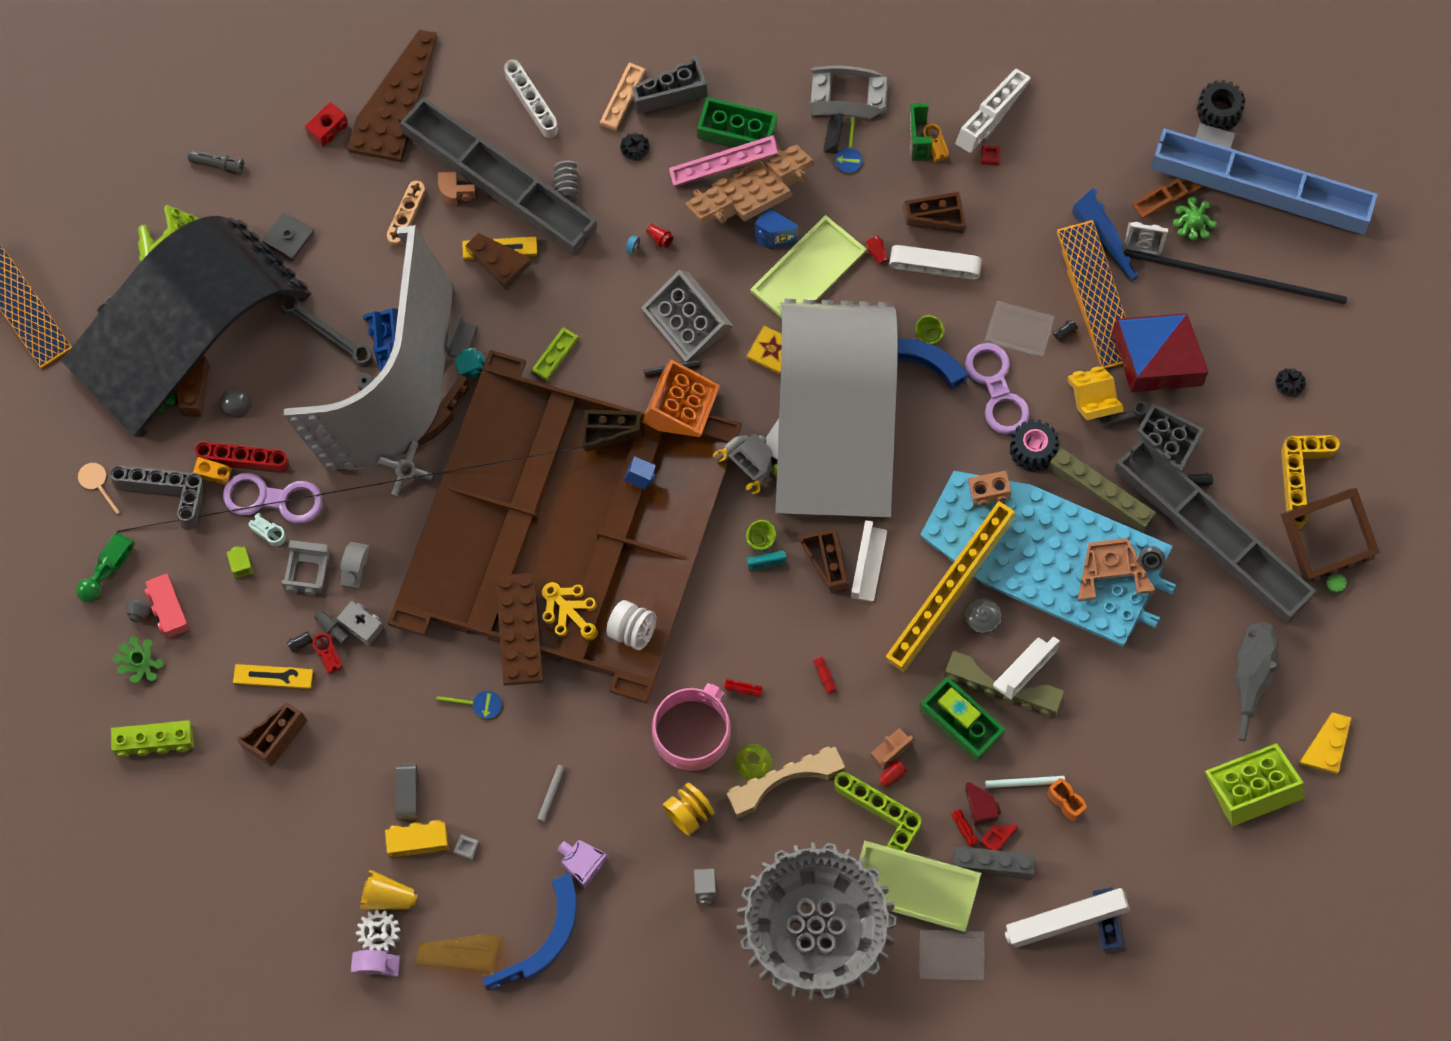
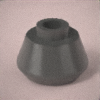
M1148 546L1140 552L1139 564L1147 571H1157L1165 564V554L1156 546Z
M130 599L126 603V614L129 616V620L140 623V621H144L152 612L150 604L142 600Z

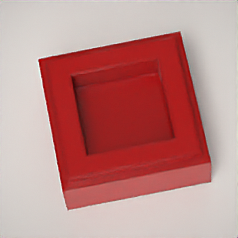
M982 145L981 164L999 166L1000 146Z

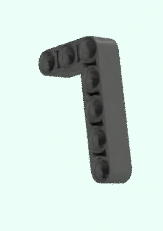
M115 466L110 470L112 484L117 490L181 496L177 512L180 526L184 530H192L196 527L205 492L203 480L199 474L128 466Z

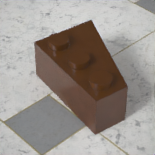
M836 528L798 537L831 594L849 590V581Z

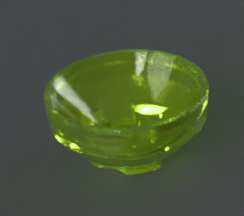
M759 744L744 746L736 756L737 770L747 779H760L771 768L770 753ZM750 754H757L760 758L759 762L751 764L748 761Z

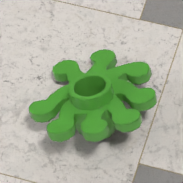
M1191 197L1188 200L1190 208L1182 205L1175 208L1176 214H1182L1183 212L1185 214L1180 219H1174L1173 226L1179 228L1186 222L1183 229L1178 230L1180 237H1185L1188 230H1190L1189 239L1196 240L1198 238L1197 231L1200 230V237L1208 239L1210 233L1206 231L1204 223L1212 230L1217 227V222L1211 221L1204 214L1205 210L1210 209L1211 204L1208 201H1204L1198 209L1195 205L1197 199Z
M136 636L130 637L129 644L134 649L130 650L129 646L123 643L118 647V650L121 653L124 652L126 657L119 653L113 657L114 663L123 662L129 664V666L119 665L117 673L122 675L125 672L136 671L137 674L132 675L129 679L133 684L140 681L143 673H145L148 681H154L157 675L156 673H151L150 666L160 669L163 667V661L161 659L156 661L150 659V646L152 645L150 639L143 641L144 652H142V648L137 643L138 638Z

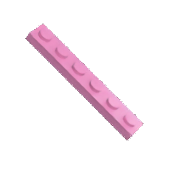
M772 135L671 167L669 171L673 186L677 187L778 155L779 151L775 137Z

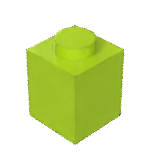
M237 546L227 552L235 579L254 573L245 546Z

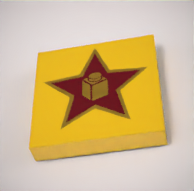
M763 326L747 354V359L781 374L782 334Z

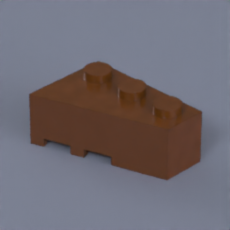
M959 192L904 201L903 211L906 225L965 232L966 223Z
M481 233L475 235L465 245L466 251L504 289L510 286L532 265L531 258Z
M205 356L200 359L176 389L179 408L183 416L202 417L209 369Z
M286 702L269 714L266 720L259 725L251 727L252 730L236 738V741L243 749L272 767L308 720L300 710Z

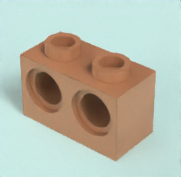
M1006 471L968 478L973 506L983 507L992 502L1000 501L1003 503L1011 499V489ZM1002 486L1004 489L999 491L995 487ZM984 490L985 493L977 494L976 491Z

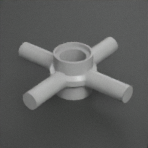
M411 441L405 458L394 461L379 456L377 463L395 469V473L398 475L397 480L411 478L413 475L432 474L415 468L412 460L419 444L416 441ZM409 465V469L406 472H401L402 466ZM433 475L424 476L420 478L431 481ZM404 480L395 482L391 494L399 496Z

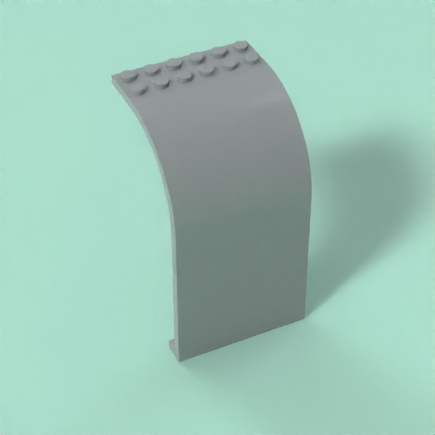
M416 225L397 227V235L406 249L395 340L391 355L382 371L363 390L340 402L322 406L284 409V417L326 470H353L355 468L369 467L379 464L377 463L379 456L393 459L409 449L411 441L417 442L424 435L438 411L442 393L446 357L445 347L448 339L453 284Z
M784 299V302H780L782 313V350L776 513L891 517L897 388V316L895 307L890 306L889 302H878V305H871L872 302L859 301V305H853V301H840V304H834L833 300H822V303H815L813 299H803V303H796V299Z

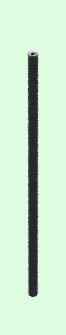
M1130 249L1126 250L1125 256L1343 304H1346L1347 297Z

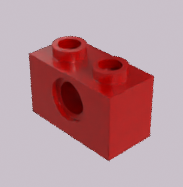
M330 101L305 125L307 134L323 147L330 143L339 131H343L346 128L348 120L346 114Z

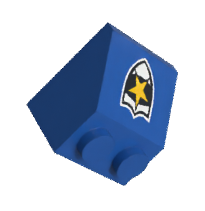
M769 208L755 222V240L760 246H766L769 249L795 245L798 242V225Z

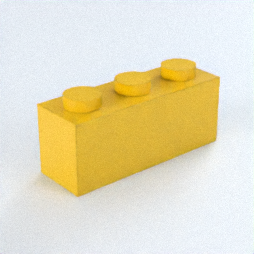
M440 820L430 821L429 824L425 825L412 823L409 825L410 827L396 825L385 830L389 858L449 850L447 827L445 822Z

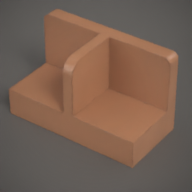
M899 728L890 737L886 736L884 742L873 750L870 755L885 769L913 744L914 738L911 735L908 737Z

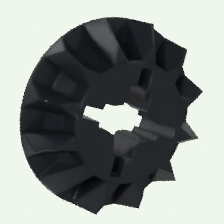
M635 132L634 134H627L625 138H622L620 149L626 158L638 160L647 155L649 142L643 134L640 135ZM632 141L638 144V150L635 147H631Z
M1285 368L1278 373L1275 384L1280 393L1293 397L1301 394L1305 389L1306 377L1302 375L1301 371L1295 370V368ZM1289 377L1292 380H1297L1294 382L1293 386L1291 385V383H1287Z

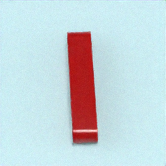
M200 442L195 447L197 458H204L228 467L283 473L289 468L288 458L281 450L212 442ZM203 451H209L208 454L201 455ZM222 453H228L223 458L219 457ZM246 455L244 459H238L239 456ZM265 457L263 461L257 462L258 458ZM278 459H284L280 464L275 463Z

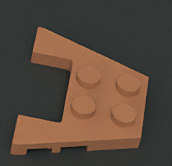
M1128 538L1091 542L1088 544L1078 602L1096 600L1095 580L1133 576L1137 595L1155 592V588L1147 577L1146 571L1139 564V558Z

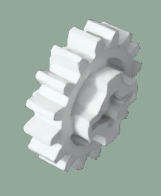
M376 910L375 915L368 912L369 917L367 919L365 917L361 918L364 923L357 924L358 928L361 929V931L356 932V935L361 937L358 939L359 944L364 943V950L370 948V950L382 951L385 949L388 953L389 946L396 947L394 940H400L396 934L400 933L401 930L400 928H395L399 923L397 920L393 921L394 916L392 914L387 917V911L385 910L382 914ZM390 925L392 929L391 936L388 935ZM366 928L369 929V935L367 936V939L365 936ZM376 929L379 930V931L381 930V931H382V934H381V935H379L378 933L376 934V933H375V930H376ZM377 942H384L383 944L375 945Z

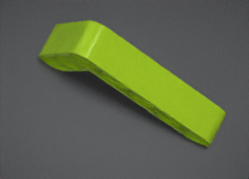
M846 772L839 773L835 778V790L847 799L897 827L886 847L906 852L920 829V816ZM840 780H846L849 783V785L846 787H841L838 784V782ZM857 790H863L866 793V795L863 797H858L855 794V792ZM874 800H880L883 803V805L880 807H875L872 804V802ZM891 810H897L899 811L900 815L898 817H892L889 812ZM914 820L917 826L909 827L906 822ZM903 836L907 839V842L900 844L896 839Z

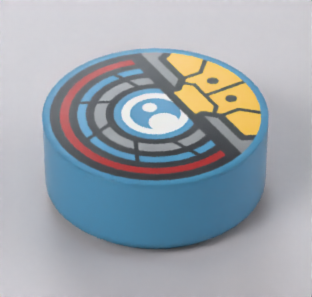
M632 235L626 245L627 253L636 254L640 246V237Z

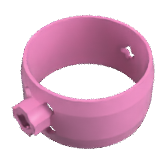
M707 683L704 690L686 688L675 691L668 695L656 709L652 720L653 742L659 755L671 766L684 771L703 770L715 764L726 752L731 738V722L729 714L721 702L725 692L719 687ZM695 701L707 704L714 708L725 722L726 733L724 739L713 752L704 757L696 759L678 757L665 749L658 739L657 728L663 715L673 706L683 702Z

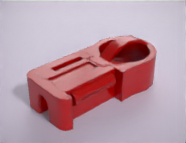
M324 633L315 636L313 647L319 657L321 656L326 673L331 674L342 669L343 665L330 636ZM322 637H326L329 639L330 644L328 648L326 647ZM318 639L322 645L323 650H320L316 647V641Z

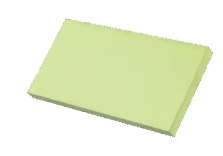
M825 215L750 289V292L782 318L780 302H784V299H796V303H803V299H813L816 303L866 253L867 249Z
M864 841L859 862L862 858L866 859L864 867L866 869L876 868L880 873L877 883L879 886L889 887L885 898L887 903L894 902L895 907L891 910L892 912L966 932L981 873Z

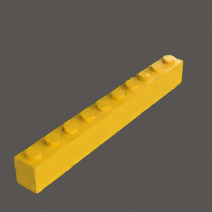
M1000 501L997 502L886 655L888 663L903 673L906 671L1016 519L1014 510Z

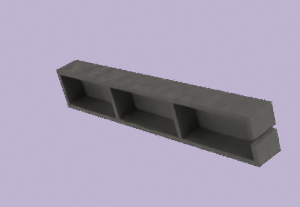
M423 97L400 122L401 132L475 184V186L573 256L584 245V240L587 241L597 230L596 219Z
M1143 438L1117 462L1114 471L1285 624L1313 598L1316 592L1315 589L1183 472H1179Z

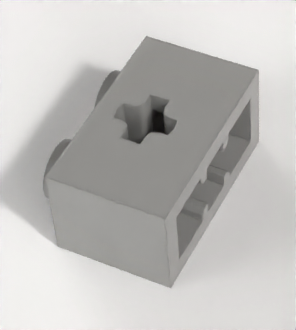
M351 601L337 617L339 625L367 646H370L384 629L381 623L382 620L375 614L371 616L367 613V609L362 604H355Z
M714 869L694 870L696 903L700 902V905H710L716 901Z

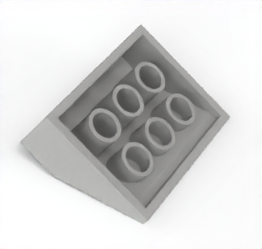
M680 269L641 307L685 362L692 360L717 342L733 327V324L692 275Z

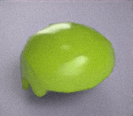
M927 315L921 317L916 322L915 334L920 341L935 345L943 339L945 330L942 322L937 317Z
M765 520L753 522L746 533V542L752 549L758 551L770 548L776 538L774 526Z

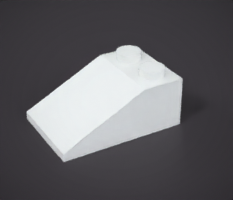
M1129 222L1124 250L1130 249L1161 256L1168 228H1161L1159 225H1143L1140 222Z

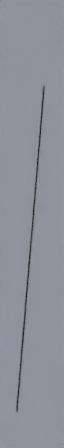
M587 446L576 447V448L565 449V450H559V451H554V452H549V453L537 454V455L526 456V457H521V458H516V459H510V460H504V461H499V462H494V463H488V464H482V465H477V466H471V467H466V468H461V469H454V470H449V471H444V472H438V473H433V474L421 475V476H416V477H411V478H406V479H399V480L388 481V482H383V483H378V484L366 485V486H361V487H356V488H350V489H344V490L333 491V492H328V493H323V494L311 495V496H306V497H301V498H295V499H289V500H284V501H278V502H273V503H268V504H261V505H256V506H251V507H245V508H240V509H234V510H228V511H223V512H218V513H213V514H206V515H201V516H199V517L208 516V515H214V514H219V513H225V512H231V511H236V510H241V509H246V508H253V507H258V506H263V505H269V504H274V503L286 502V501H291V500H296V499L308 498V497H313V496H319V495H324V494H329V493H336V492H341V491H346V490H351V489L369 487V486H374V485H379V484H384V483H391V482H396V481H401V480H407V479H412V478L424 477V476H429V475H434V474H439V473H446V472H451V471H456V470H462V469H467V468L479 467V466H484V465H489V464H495V463H501V462H506V461H512V460H517V459H522V458H529V457H534V456H539V455H545V454H550V453L562 452V451H567V450H572V449H577V448H584V447H587ZM173 520V521H168V522H163V523H158V524H151V525H146V526H140V527H135V528H129V529H124V530H118L117 532L126 531V530H131V529H136V528H141V527H148V526H153V525H159V524H164V523L176 522V521H179V520Z

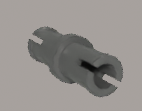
M324 610L319 611L315 615L314 619L326 629L325 632L327 634H331L341 645L348 641L350 635L339 626L336 620L333 621Z

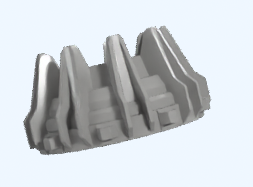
M813 842L811 843V848L798 850L797 845H794V853L787 854L783 850L776 852L775 862L772 865H768L765 862L761 864L763 872L758 878L754 875L750 876V882L754 886L745 887L741 895L746 901L747 907L737 909V915L745 918V924L737 926V933L746 935L740 941L742 949L754 953V956L748 962V966L752 968L755 965H760L764 970L759 975L760 981L762 982L773 976L772 986L779 991L786 986L792 987L791 1000H795L796 993L799 991L808 992L810 995L809 1003L812 1004L814 992H820L826 1000L834 998L836 989H840L843 995L848 998L849 991L847 986L857 984L861 990L864 989L865 984L861 976L864 974L875 976L880 970L877 961L887 962L889 955L882 952L884 945L893 946L895 939L886 934L888 930L896 927V917L889 914L894 909L895 904L894 902L887 903L885 898L889 887L878 885L877 881L880 873L876 868L866 869L864 867L866 859L862 858L860 862L850 856L851 850L849 849L844 854H841L837 851L835 844L827 843L824 848L816 849ZM809 906L812 911L804 914L801 911V907ZM824 906H829L832 909V912L829 914H824L821 911V908ZM792 923H799L801 929L793 931L790 925ZM813 923H818L822 928L819 931H813L810 926ZM835 923L840 924L842 927L838 932L831 929V926ZM803 940H808L811 946L805 949L801 947L800 943ZM829 941L832 946L829 949H824L820 945L821 942Z

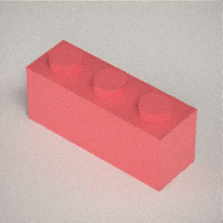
M166 573L146 581L148 588L145 589L148 600L152 599L154 603L151 609L154 616H158L160 622L157 624L161 634L165 633L167 638H171L190 630L169 575Z

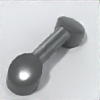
M1139 401L1134 405L1133 411L1117 416L1111 414L1099 417L1098 424L1104 429H1110L1116 423L1134 418L1137 420L1144 419L1149 411V405L1146 402Z

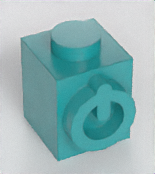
M476 348L462 350L459 352V356L454 358L459 375L466 378L480 376L486 362L483 353L476 351Z

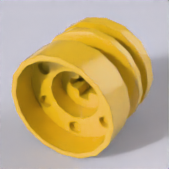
M687 782L684 785L685 791L682 789L678 790L681 800L679 801L674 796H671L662 804V807L675 825L687 836H691L699 828L696 818L706 822V815L712 817L715 811L706 796Z

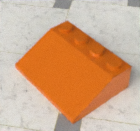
M670 359L661 373L642 423L658 431L700 437L720 385Z

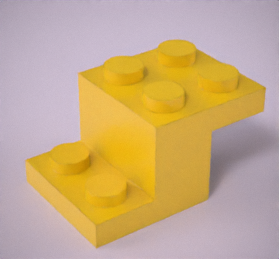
M1093 367L1091 371H1077L1073 375L1067 376L1068 383L1074 389L1077 410L1086 420L1123 412V405L1117 399L1114 377L1104 367Z

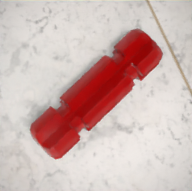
M823 656L817 657L813 660L815 668H818L817 672L822 684H825L824 689L826 693H833L837 690V687L832 682L833 678L828 666H825L826 661Z
M726 679L724 685L725 690H735V692L746 695L753 694L755 697H761L763 691L762 686H752L750 683L741 681L734 682L732 679Z
M960 809L952 812L951 816L957 822L956 825L962 836L966 837L965 841L968 846L976 845L978 839L975 834L973 835V830L967 819L963 818V812Z

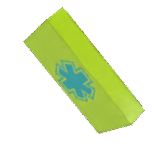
M952 687L938 701L939 705L967 729L981 715L976 708Z

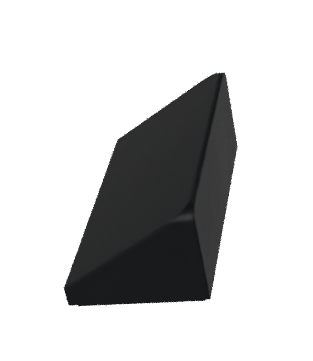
M839 113L828 122L823 149L825 153L836 154L838 152L843 113Z

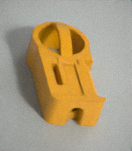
M933 123L926 125L922 136L927 137L926 130L929 136H931L933 161L939 162L949 157V150L940 127ZM931 129H935L938 132L937 138L934 139Z

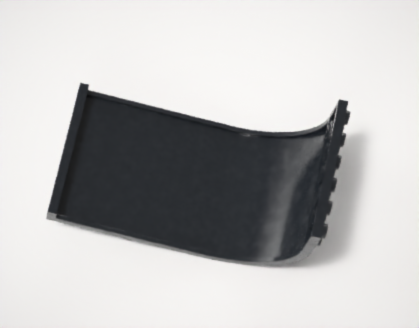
M222 216L203 217L184 225L166 237L139 263L61 360L132 436L144 437L147 433L144 429L145 426L219 336L241 315L261 302L276 296L290 295L308 299L312 294L307 289V284L298 280L295 277V272L290 268H286L283 265V260L278 256H274L271 253V248L266 244H262L259 241V236L252 231L250 232L247 229V224L239 219L237 221L232 217L226 218Z

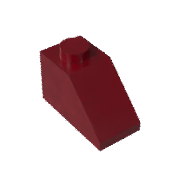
M967 782L965 791L973 824L979 825L997 821L998 814H1001L999 803H995L994 797L973 783Z

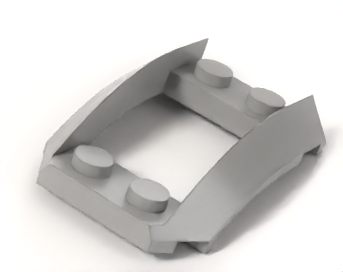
M823 66L812 69L811 102H809L811 117H815V115L836 116L839 113H843V116L860 117L871 121L876 115H882L887 111L888 77L874 70L853 66ZM846 75L869 78L868 103L831 101L832 76Z

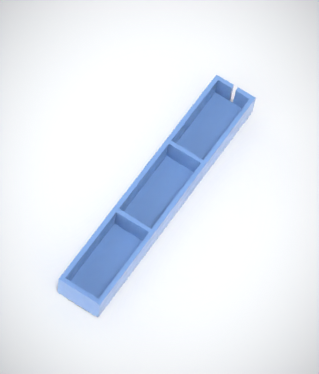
M1163 128L1150 168L1362 235L1365 234L1370 223L1377 198L1376 193L1165 128Z

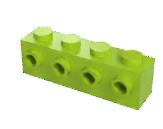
M190 720L111 728V751L119 758L129 757L130 754L146 756L151 752L166 754L172 750L186 752L188 749L194 748L193 725Z

